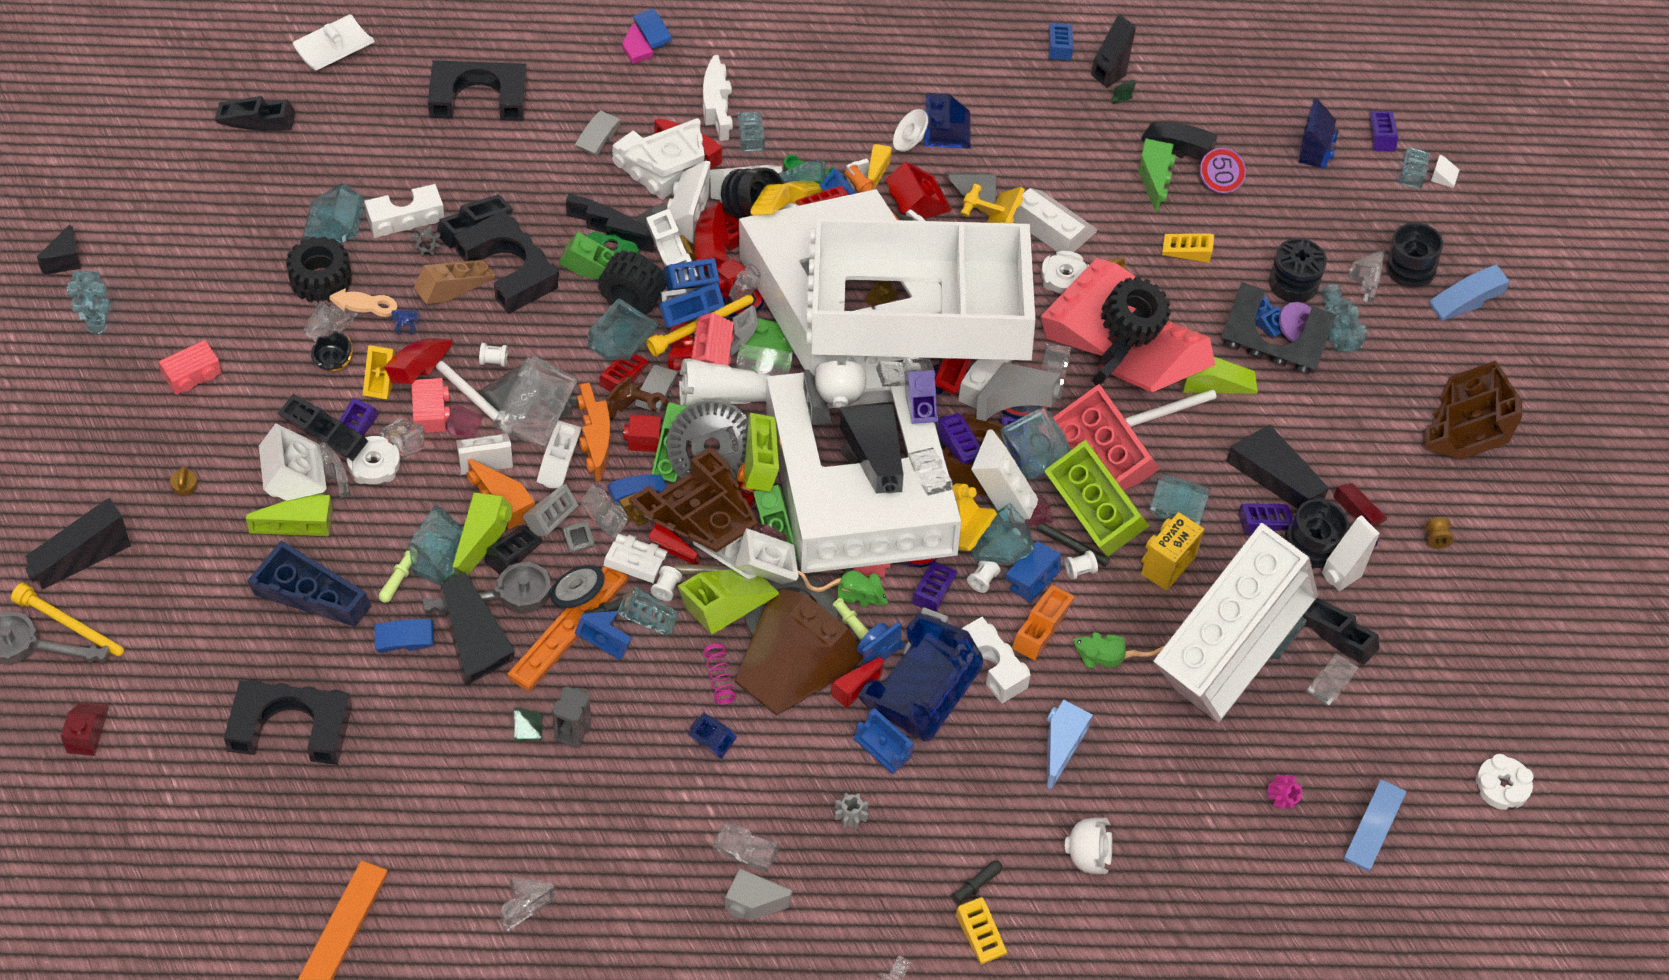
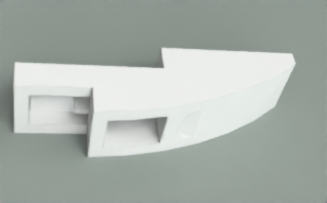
M714 55L704 77L703 116L705 125L715 124L719 140L724 141L729 140V130L733 129L732 118L726 114L728 112V95L732 93L730 81L725 79L727 76L725 64H721L719 56Z

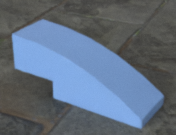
M1496 264L1472 274L1430 300L1429 305L1439 319L1444 321L1483 306L1484 301L1505 294L1510 281Z
M1382 779L1380 780L1343 860L1370 872L1407 791Z

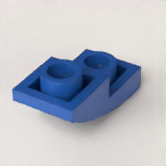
M654 8L633 16L635 25L640 29L651 49L663 47L667 42L672 41L668 29Z
M1265 295L1255 324L1267 335L1274 338L1282 333L1279 325L1281 309L1279 306L1273 308Z
M651 474L619 479L609 483L607 488L613 503L620 504V499L640 492L649 485L657 493H660L667 487L661 475Z
M431 619L400 620L375 624V650L379 653L402 648L414 651L434 646V621Z

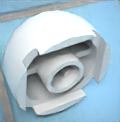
M837 361L823 363L816 368V390L824 401L832 404L834 407H847L862 396L866 387V370L860 364L852 361H846V365H837Z
M1095 817L1084 819L1074 826L1071 836L1066 837V853L1071 855L1072 862L1076 867L1085 873L1107 874L1109 871L1104 868L1105 863L1111 864L1112 832H1106L1105 825H1110L1107 818Z

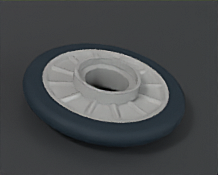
M591 565L580 566L568 571L553 585L550 594L552 603L559 608L568 609L578 607L590 601L603 587L605 580L603 571Z

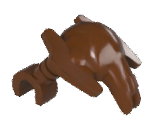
M630 376L616 384L606 399L609 401L608 411L611 419L615 418L617 410L622 412L636 399L646 402L653 412H657L656 403L661 400L665 407H667L669 402L662 393L656 392L651 394L639 390L640 385L631 383L632 378Z

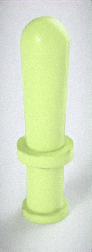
M406 551L400 564L395 565L393 568L394 573L379 593L381 602H389L402 579L409 575L408 569L417 559L413 552Z
M843 598L837 599L832 605L836 607L839 614L843 617V623L848 624L861 641L869 632L868 629L856 617L857 613L847 607Z

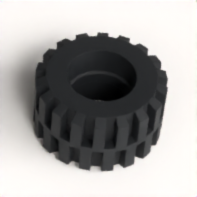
M315 236L310 237L311 240H301L300 245L295 244L292 247L293 251L288 252V259H286L289 282L294 294L297 293L301 299L306 298L307 302L312 303L315 300L317 303H323L324 300L330 302L329 298L332 294L345 288L346 292L349 289L348 285L351 284L352 274L348 252L344 249V245L337 243L333 238L327 240V237L323 236L319 239H316ZM318 268H326L321 271H313Z
M621 251L620 253L616 252L609 260L598 279V288L601 291V295L607 299L609 304L615 306L616 309L622 310L627 314L631 313L639 316V314L647 315V313L653 310L661 296V292L666 288L667 282L664 273L660 271L661 268L655 265L651 259L633 251Z
M1129 277L1124 282L1121 280L1105 300L1101 308L1103 310L1101 319L1105 320L1103 326L1105 329L1108 328L1110 330L1108 334L1111 337L1113 335L1117 337L1116 341L1119 343L1124 341L1127 346L1135 344L1136 347H1141L1143 343L1147 345L1157 337L1167 324L1168 317L1171 314V309L1168 308L1170 302L1165 299V292H1161L1156 283L1152 285L1148 279L1142 281L1141 277H1135L1132 280ZM1128 306L1138 309L1144 318L1134 315Z

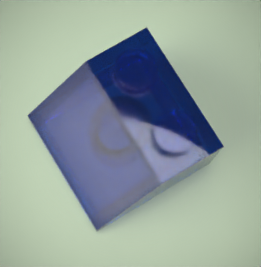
M926 93L924 111L928 116V124L924 133V146L970 149V110L950 94Z
M1313 98L1307 118L1298 163L1326 169L1328 160H1333L1336 147L1332 146V143H1336L1339 130L1335 129L1336 119L1317 98Z

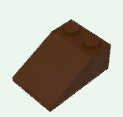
M963 412L962 417L980 446L988 430H993L1006 446L1012 427L991 420H978L976 416ZM946 446L943 456L951 485L953 486L956 483L967 484L969 488L974 487L977 494L985 496V490L971 470L974 462L963 465Z

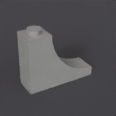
M1004 362L977 397L976 419L987 421L989 417L999 411L1018 406H1046L1051 408L1056 400L1061 398L1063 393V385L1060 384L1061 374Z

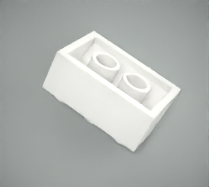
M704 161L683 171L680 180L674 183V198L668 201L667 209H670L679 230V236L684 235L693 244L700 213L705 210L710 194V161Z
M1032 188L1023 193V202L1013 215L1015 223L1030 224V233L1057 252H1075L1097 232L1094 226L1043 191Z
M275 423L259 445L263 490L273 497H280L286 501L323 493L327 488L320 444Z
M988 430L971 470L1003 520L1030 519L1037 506L1038 498L1005 445L993 430Z

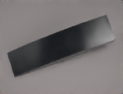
M568 194L566 198V216L586 220L587 229L603 232L606 235H616L623 240L635 243L638 249L649 252L654 251V240L649 229L636 220L594 200Z
M1138 309L1132 312L1134 315L1144 318ZM1114 335L1107 338L1113 345L1099 359L1105 366L1091 380L1096 386L1098 384L1101 385L1113 373L1132 347L1127 346L1124 341L1119 343Z
M292 394L277 413L286 421L352 462L368 443L364 436L351 430L341 421L325 413L321 408L295 394Z

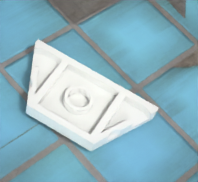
M697 118L621 146L619 148V155L661 177L704 162V147L702 146L700 120Z

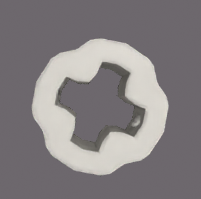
M482 342L479 355L480 365L491 363L506 367L508 346H488Z
M1090 550L1086 551L1085 555L1064 559L1066 573L1070 579H1076L1078 575L1089 572L1095 574L1098 571L1096 557Z
M982 558L978 563L976 571L968 576L967 582L977 592L985 593L988 591L989 583L993 577H996L1001 571L1000 567L991 559Z
M662 566L657 583L651 587V594L657 599L671 601L673 590L676 584L681 581L682 574L673 567Z

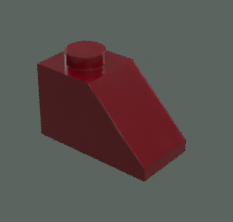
M80 702L68 712L61 734V739L67 753L95 756L108 713V705Z

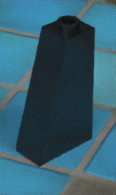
M893 404L841 407L840 429L875 493L902 492L904 473Z
M1271 425L1262 428L1231 446L1227 457V462L1231 466L1295 508L1299 509L1308 500H1326L1325 497L1329 487Z
M111 498L97 505L25 556L29 567L25 568V571L32 583L37 581L43 590L131 547L123 518Z
M466 572L447 577L443 584H441V598L463 682L467 686L514 661L515 650Z

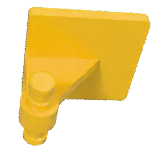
M973 184L972 190L966 193L963 200L964 207L960 212L961 215L969 217L971 210L977 208L989 216L986 223L1014 222L1013 215L1023 202L1024 188L1018 187L999 194L995 204L980 200L978 196L982 187L978 184Z
M956 483L952 486L961 518L958 550L971 551L985 530L991 525L997 512L994 509L979 508L973 500L977 493L974 487L969 488L967 484Z

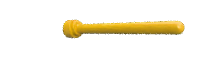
M746 295L712 313H716V315L724 318L752 304L754 298L751 295ZM695 320L665 336L655 334L647 338L646 344L650 353L656 357L664 353L669 344L696 332L695 328L698 321Z
M20 583L13 590L11 601L19 606H32L98 646H108L110 653L115 656L123 655L124 648L38 598L34 588Z

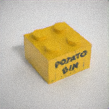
M1179 512L1172 520L1168 518L1164 522L1158 536L1153 535L1149 539L1145 547L1148 551L1141 561L1144 564L1141 574L1166 591L1196 558L1204 533L1203 527Z

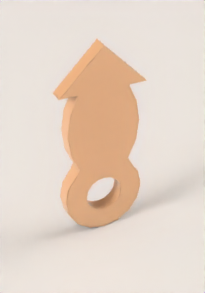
M346 288L330 295L329 298L343 311L347 308L355 312H373L381 317H390L397 310V303L389 296H370L361 292H345ZM378 304H386L388 308H381Z

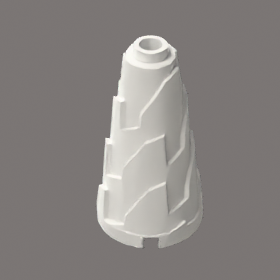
M683 359L680 375H683L682 381H679L680 405L689 407L705 400H717L729 404L766 401L767 376H770V374L755 373L751 370L731 368L728 365L708 363L695 359Z

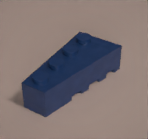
M282 540L247 580L255 596L354 627L372 607L365 591Z

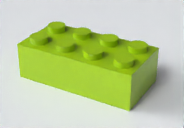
M1086 440L1044 470L1106 556L1109 557L1150 526Z

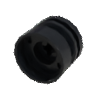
M770 168L733 170L724 178L721 185L722 205L733 218L740 219L754 216L753 214L751 215V208L762 190L767 185L784 184L781 176L774 169Z
M1407 223L1400 226L1394 232L1386 264L1388 275L1395 282L1408 287H1422L1429 284L1435 278L1444 244L1440 233L1433 227L1422 223Z
M1302 238L1289 239L1283 242L1277 249L1274 264L1269 275L1268 283L1271 291L1278 298L1291 303H1304L1313 299L1318 292L1321 278L1326 268L1327 257L1324 250L1318 244Z
M1322 499L1308 500L1297 510L1284 534V539L1309 557L1312 569L1323 568L1328 557L1349 530V521L1341 508L1332 502Z

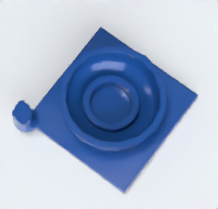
M897 622L891 628H888L886 623H879L863 637L857 648V652L863 655V665L878 657L886 660L897 650L904 648L901 624Z

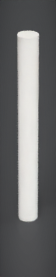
M438 362L436 369L502 429L508 427L509 421L445 362Z
M1212 389L1125 419L1132 427L1216 399V392Z

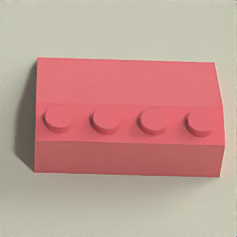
M1096 258L1041 315L1046 339L1103 356L1113 344L1107 339L1110 336L1108 334L1110 330L1104 328L1103 323L1105 320L1101 319L1102 305L1121 280L1124 282L1129 277L1133 280L1135 276L1116 263ZM1128 306L1131 312L1136 310V308Z
M1168 321L1157 337L1149 344L1145 345L1143 343L1141 347H1136L1133 344L1125 358L1111 375L1147 391H1157L1215 365L1210 337ZM1102 362L1099 364V369L1105 366Z
M1100 384L1038 427V430L1058 459L1086 440L1123 490L1140 484L1160 469Z

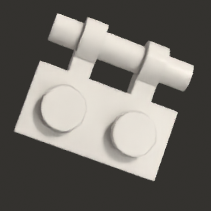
M618 533L615 542L613 541L605 557L603 566L654 583L668 551L659 548L658 544L652 542L647 544L636 540L637 537L630 534L627 537Z

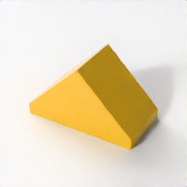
M368 345L363 396L389 399L394 383L390 381L384 366L395 356L394 349Z

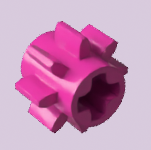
M1277 774L1276 779L1269 783L1268 798L1275 800L1273 803L1274 807L1293 809V804L1300 801L1302 785L1295 783V776Z

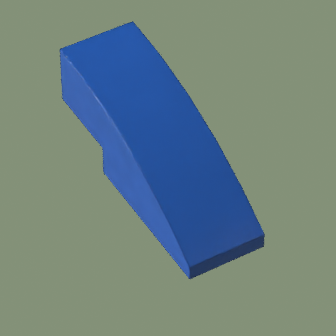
M718 283L699 287L659 303L667 328L725 306Z

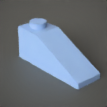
M1065 700L1062 701L1059 708L1053 707L1047 718V721L1050 723L1047 742V788L1051 790L1088 731L1092 719V714Z

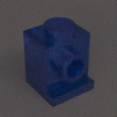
M704 712L700 718L693 722L688 734L694 742L715 754L721 760L737 738L729 727Z

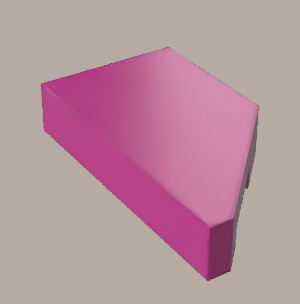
M632 24L622 43V49L631 63L634 64L652 58L653 51L637 26Z

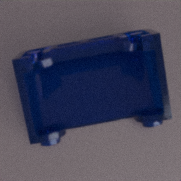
M918 612L907 627V638L911 644L910 648L883 685L877 680H871L862 687L858 697L864 705L872 710L875 708L887 720L915 738L929 741L937 733L981 671L983 656L968 631Z

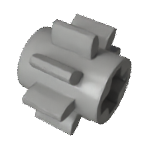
M845 793L842 801L836 800L835 808L837 811L834 818L835 820L841 819L843 828L854 826L858 829L861 820L867 822L868 813L865 811L868 810V802H862L859 793L857 795Z

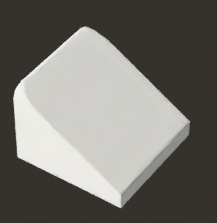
M1440 155L1431 181L1454 188L1459 169L1444 156Z

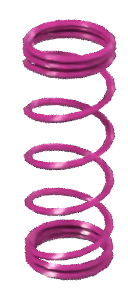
M715 643L708 645L704 649V656L708 658L706 663L711 668L709 676L713 679L711 686L715 689V702L724 705L734 701L736 694L730 690L734 686L732 684H725L718 688L713 686L714 680L722 681L731 677L729 673L720 674L715 678L711 676L712 669L723 670L729 666L728 663H719L713 667L709 666L708 662L710 659L718 660L726 656V653H724L725 646ZM713 648H722L718 653H707V651ZM724 654V656H722V657L712 658V657H717V656H720V655ZM723 664H726V665H727L726 667H723V668H715V667H717V666H719V665H723ZM729 675L727 678L717 679L720 676ZM724 686H732L728 689H720ZM722 695H733L732 697L727 699H718V697Z

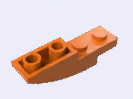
M590 383L580 384V395L576 396L579 410H584L585 413L582 416L584 424L582 427L583 437L579 438V444L582 453L586 452L588 458H585L588 473L593 472L595 482H599L606 471L610 454L609 411L606 400L596 402Z

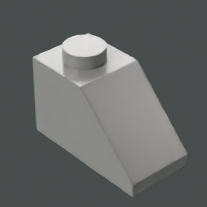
M739 869L725 897V910L736 918H746L751 921L789 908L792 890Z

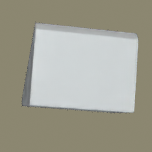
M507 433L456 440L461 475L469 471L468 460L470 459L493 470L513 468L511 442Z
M747 528L745 529L734 568L780 584L793 582L798 579L793 544Z

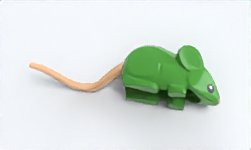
M850 570L823 587H814L810 585L805 574L798 571V574L803 578L809 590L822 592L838 585V598H843L845 602L855 603L859 601V604L864 608H867L869 603L883 606L888 604L886 593L881 585V579L876 573L870 574L868 578L858 571Z
M1095 632L1092 633V638L1077 637L1073 639L1076 650L1088 668H1094L1096 663L1107 668H1115L1120 666L1126 658L1133 656L1151 657L1160 653L1165 647H1160L1152 652L1126 651L1123 637L1107 635L1106 638H1102L1101 634Z

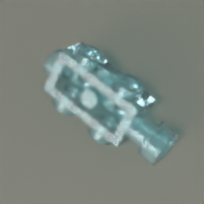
M73 271L72 280L67 283L68 297H73L72 312L78 313L80 319H85L89 332L93 334L102 333L108 326L106 314L111 312V300L106 298V283L102 282L99 272Z
M1338 284L1325 286L1321 291L1326 302L1323 310L1336 314L1329 334L1331 343H1334L1337 352L1361 349L1362 343L1367 336V330L1364 324H1359L1358 306L1352 305L1350 299L1342 300L1343 293Z

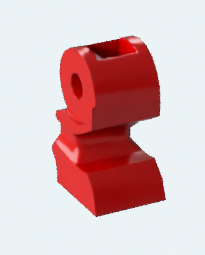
M683 322L671 327V332L689 323ZM693 333L670 344L671 351L668 356V369L681 370L683 359H693L691 357L694 350L693 346L695 345L693 343Z

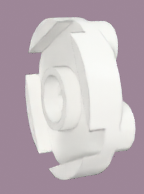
M1059 251L1052 257L1049 255L1044 260L1041 270L1043 286L1047 290L1062 294L1089 265H1086L1083 262L1084 258L1075 252ZM1064 270L1069 271L1068 273L1070 275H1064L1062 273L1064 272Z
M365 437L368 443L352 462L347 459L349 472L359 484L391 482L396 477V472L400 467L398 448L388 443V439L384 437ZM371 457H376L379 460L377 463L367 462L371 461Z
M1497 754L1485 761L1476 775V785L1478 783L1480 796L1489 805L1498 809L1507 810L1508 807H1521L1528 800L1533 789V773L1517 760L1506 757L1503 754ZM1499 779H1506L1510 785L1502 787Z

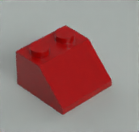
M906 161L885 179L890 188L889 193L896 199L899 205L898 210L903 215H906L907 211L912 210L917 215L923 217V219L948 213L952 210L934 175Z

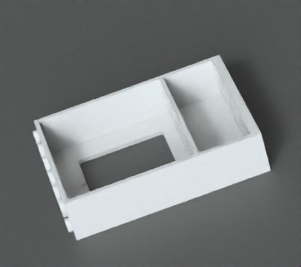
M877 189L782 209L774 214L754 215L739 219L740 259L749 270L750 277L804 370L809 369L815 376L816 368L829 361H837V365H846V361H852L864 368H870L912 358L812 355V344H807V328H812L807 327L811 228H816V218L897 220ZM900 281L911 298L877 305L874 310L868 307L855 311L942 314L941 285L939 282Z
M816 218V228H811L807 327H812L807 328V344H812V355L1032 360L1035 306L1030 224ZM845 281L940 282L942 314L844 311Z
M918 361L882 364L865 368V390L860 399L848 405L856 406L894 401L908 455L907 458L901 459L904 473L902 492L876 494L859 463L822 467L803 390L804 372L767 376L766 414L767 416L775 417L779 474L802 573L958 556L961 518L935 423L911 424L908 410L904 371L920 370ZM827 403L828 408H836L832 404Z
M1261 523L1155 658L1154 663L1175 691L1218 724L1318 597L1309 557Z

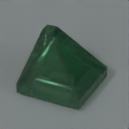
M1132 80L1115 86L1111 103L1114 105L1132 99L1136 81Z
M514 707V740H542L543 714Z

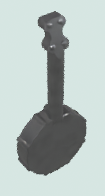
M528 561L508 565L497 579V586L493 590L481 592L479 595L484 603L500 600L501 605L521 614L540 610L548 601L552 587L548 571ZM438 597L436 600L423 599L425 613L431 614L433 611H438L441 614L445 613L442 598Z
M9 611L0 613V664L13 665V663H17L32 655L33 650L85 658L88 662L100 660L101 663L106 661L110 652L108 646L100 649L96 648V646L86 648L38 639L37 630L27 614Z

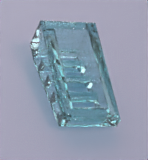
M761 112L737 113L741 151L765 150Z
M1407 147L1398 183L1421 189L1425 180L1430 153Z
M809 161L779 175L783 182L824 180L826 178L825 161Z
M633 587L625 593L618 610V614L622 617L667 636L671 635L679 612L637 587ZM643 606L646 607L645 612L641 611ZM653 610L656 611L654 618L651 617ZM662 615H666L664 624L660 622Z

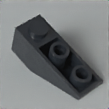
M1121 14L1114 21L1093 61L1091 76L1106 88L1126 76L1136 27Z

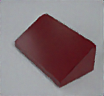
M1353 483L1340 485L1336 488L1333 497L1355 519L1362 515L1374 528L1387 520V517Z

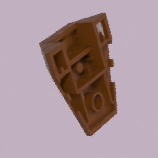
M1497 361L1449 377L1440 397L1442 403L1439 409L1437 408L1433 412L1432 425H1427L1425 430V447L1430 451L1464 459L1493 448H1500L1510 442L1522 418V400Z
M711 447L690 460V474L660 493H657L649 485L629 498V502L645 518L715 552L720 551L743 536L746 528L752 530L758 526V522L746 498H743L739 485L730 472L728 463Z
M783 588L778 591L779 595L771 599L764 607L734 681L776 716L802 702L813 693L825 689L827 685L840 677L850 673L863 658V655L857 652L858 643L848 627L806 594Z

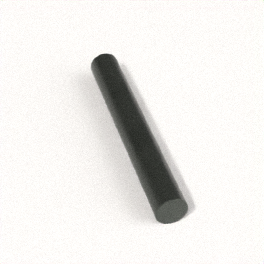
M1043 522L1039 525L1038 532L1082 555H1085V552L1090 550L1094 553L1097 563L1104 567H1107L1111 558Z

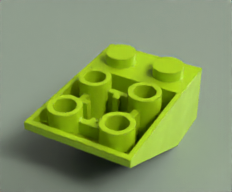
M733 569L700 572L678 585L686 610L711 635L779 595V592L763 577L757 576L747 579Z

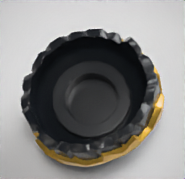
M337 331L328 336H320L316 340V345H313L311 350V359L316 366L327 372L340 371L351 360L353 353L352 343L349 337Z

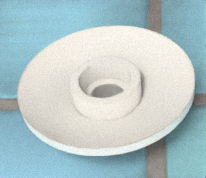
M915 109L901 120L893 137V145L896 150L900 152L908 151L923 139L928 124V116L925 111Z

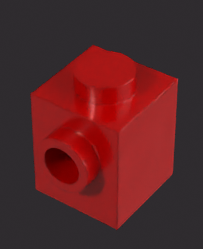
M735 259L717 265L720 291L730 300L752 291L750 273L746 267Z
M644 414L630 415L629 425H624L623 440H628V450L657 452L661 435V417Z

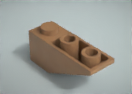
M484 260L424 265L414 289L426 304L442 303L493 280L495 274Z

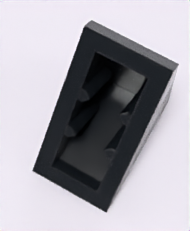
M68 225L37 256L43 274L47 275L81 269L78 242L73 226Z

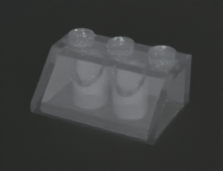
M535 355L525 358L492 426L514 438L543 448L546 447L578 379Z

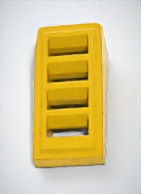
M874 144L872 148L867 178L873 181V190H875L890 164L892 152L890 146Z
M808 179L785 183L789 186L791 199L789 203L796 204L795 201L800 198L823 191L819 186L820 184Z
M788 184L767 185L752 206L751 215L774 214L789 204L791 199Z
M1165 234L1162 255L1209 263L1213 250L1214 234ZM1171 243H1176L1175 248H1171Z
M983 897L957 908L956 918L980 965L1007 955L1006 948ZM981 922L984 923L983 926L978 927V928H976V929H973V927H972V926H974V925H976V924H979V923H981ZM989 933V937L978 941L977 937ZM992 943L995 944L996 947L983 952L982 947Z

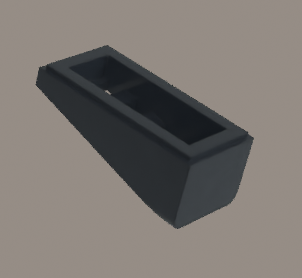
M522 525L489 546L484 561L501 575L508 565L520 563L542 543V539ZM521 537L522 539H524V540H525L526 542H528V543L525 544V543H524L523 541H521L519 538Z

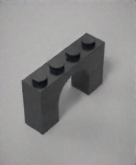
M432 61L428 95L429 118L453 119L455 99L459 92L469 86L485 85L495 89L500 94V120L524 121L527 89L526 64Z
M504 210L454 235L456 252L464 261L483 260L497 253L514 254L524 261L520 269L494 282L495 299L508 314L558 289L559 271L557 267L546 260L545 254L540 248L537 249L534 246L528 233H523L514 217L510 218Z
M1241 282L1221 336V341L1225 342V346L1234 350H1238L1239 347L1249 350V355L1257 358H1262L1263 355L1272 358L1271 362L1285 367L1286 363L1296 366L1295 370L1303 374L1315 373L1336 314L1312 306L1305 328L1296 341L1283 346L1272 345L1261 338L1255 325L1265 290Z
M239 680L224 735L227 752L255 755L261 731L266 721L279 712L297 710L306 713L314 721L307 747L310 762L338 765L352 710L349 693L341 690H318L310 686L300 688L284 683L275 685L262 683L258 680Z

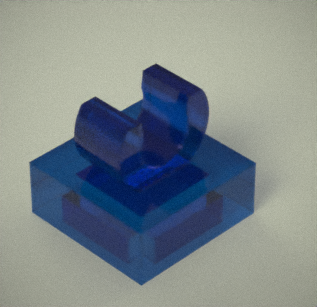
M392 310V321L397 323L395 327L396 333L401 335V328L404 325L410 326V334L414 335L416 332L414 324H419V312L417 310Z

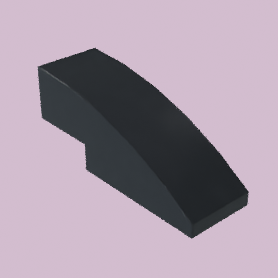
M263 96L219 102L215 121L226 126L248 130L292 129L296 111L288 99L266 102Z
M1152 122L1142 135L1141 140L1145 142V139L1173 144L1171 154H1175L1183 159L1185 154H1188L1202 161L1204 156L1215 148L1218 135L1191 125L1172 122Z
M499 194L460 206L458 214L439 219L436 233L440 232L439 238L451 249L455 247V234L503 210L510 215L513 208Z
M1319 598L1315 599L1300 618L1322 639L1362 665H1365L1379 650V634L1356 624V616Z

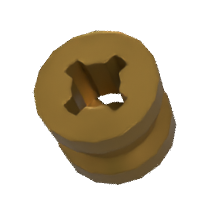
M1438 517L1426 522L1425 530L1429 534L1427 541L1431 548H1446L1454 542L1453 534L1450 532L1452 527L1449 519Z

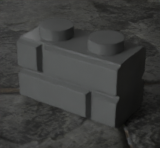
M564 687L561 692L559 701L556 702L552 710L554 739L556 741L579 748L584 739V734L587 733L591 726L590 696L583 689Z

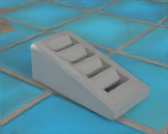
M564 484L523 515V518L534 534L546 536L579 505L567 484ZM560 497L562 498L563 502H564L565 505H566L565 508L563 507L561 501L559 500Z

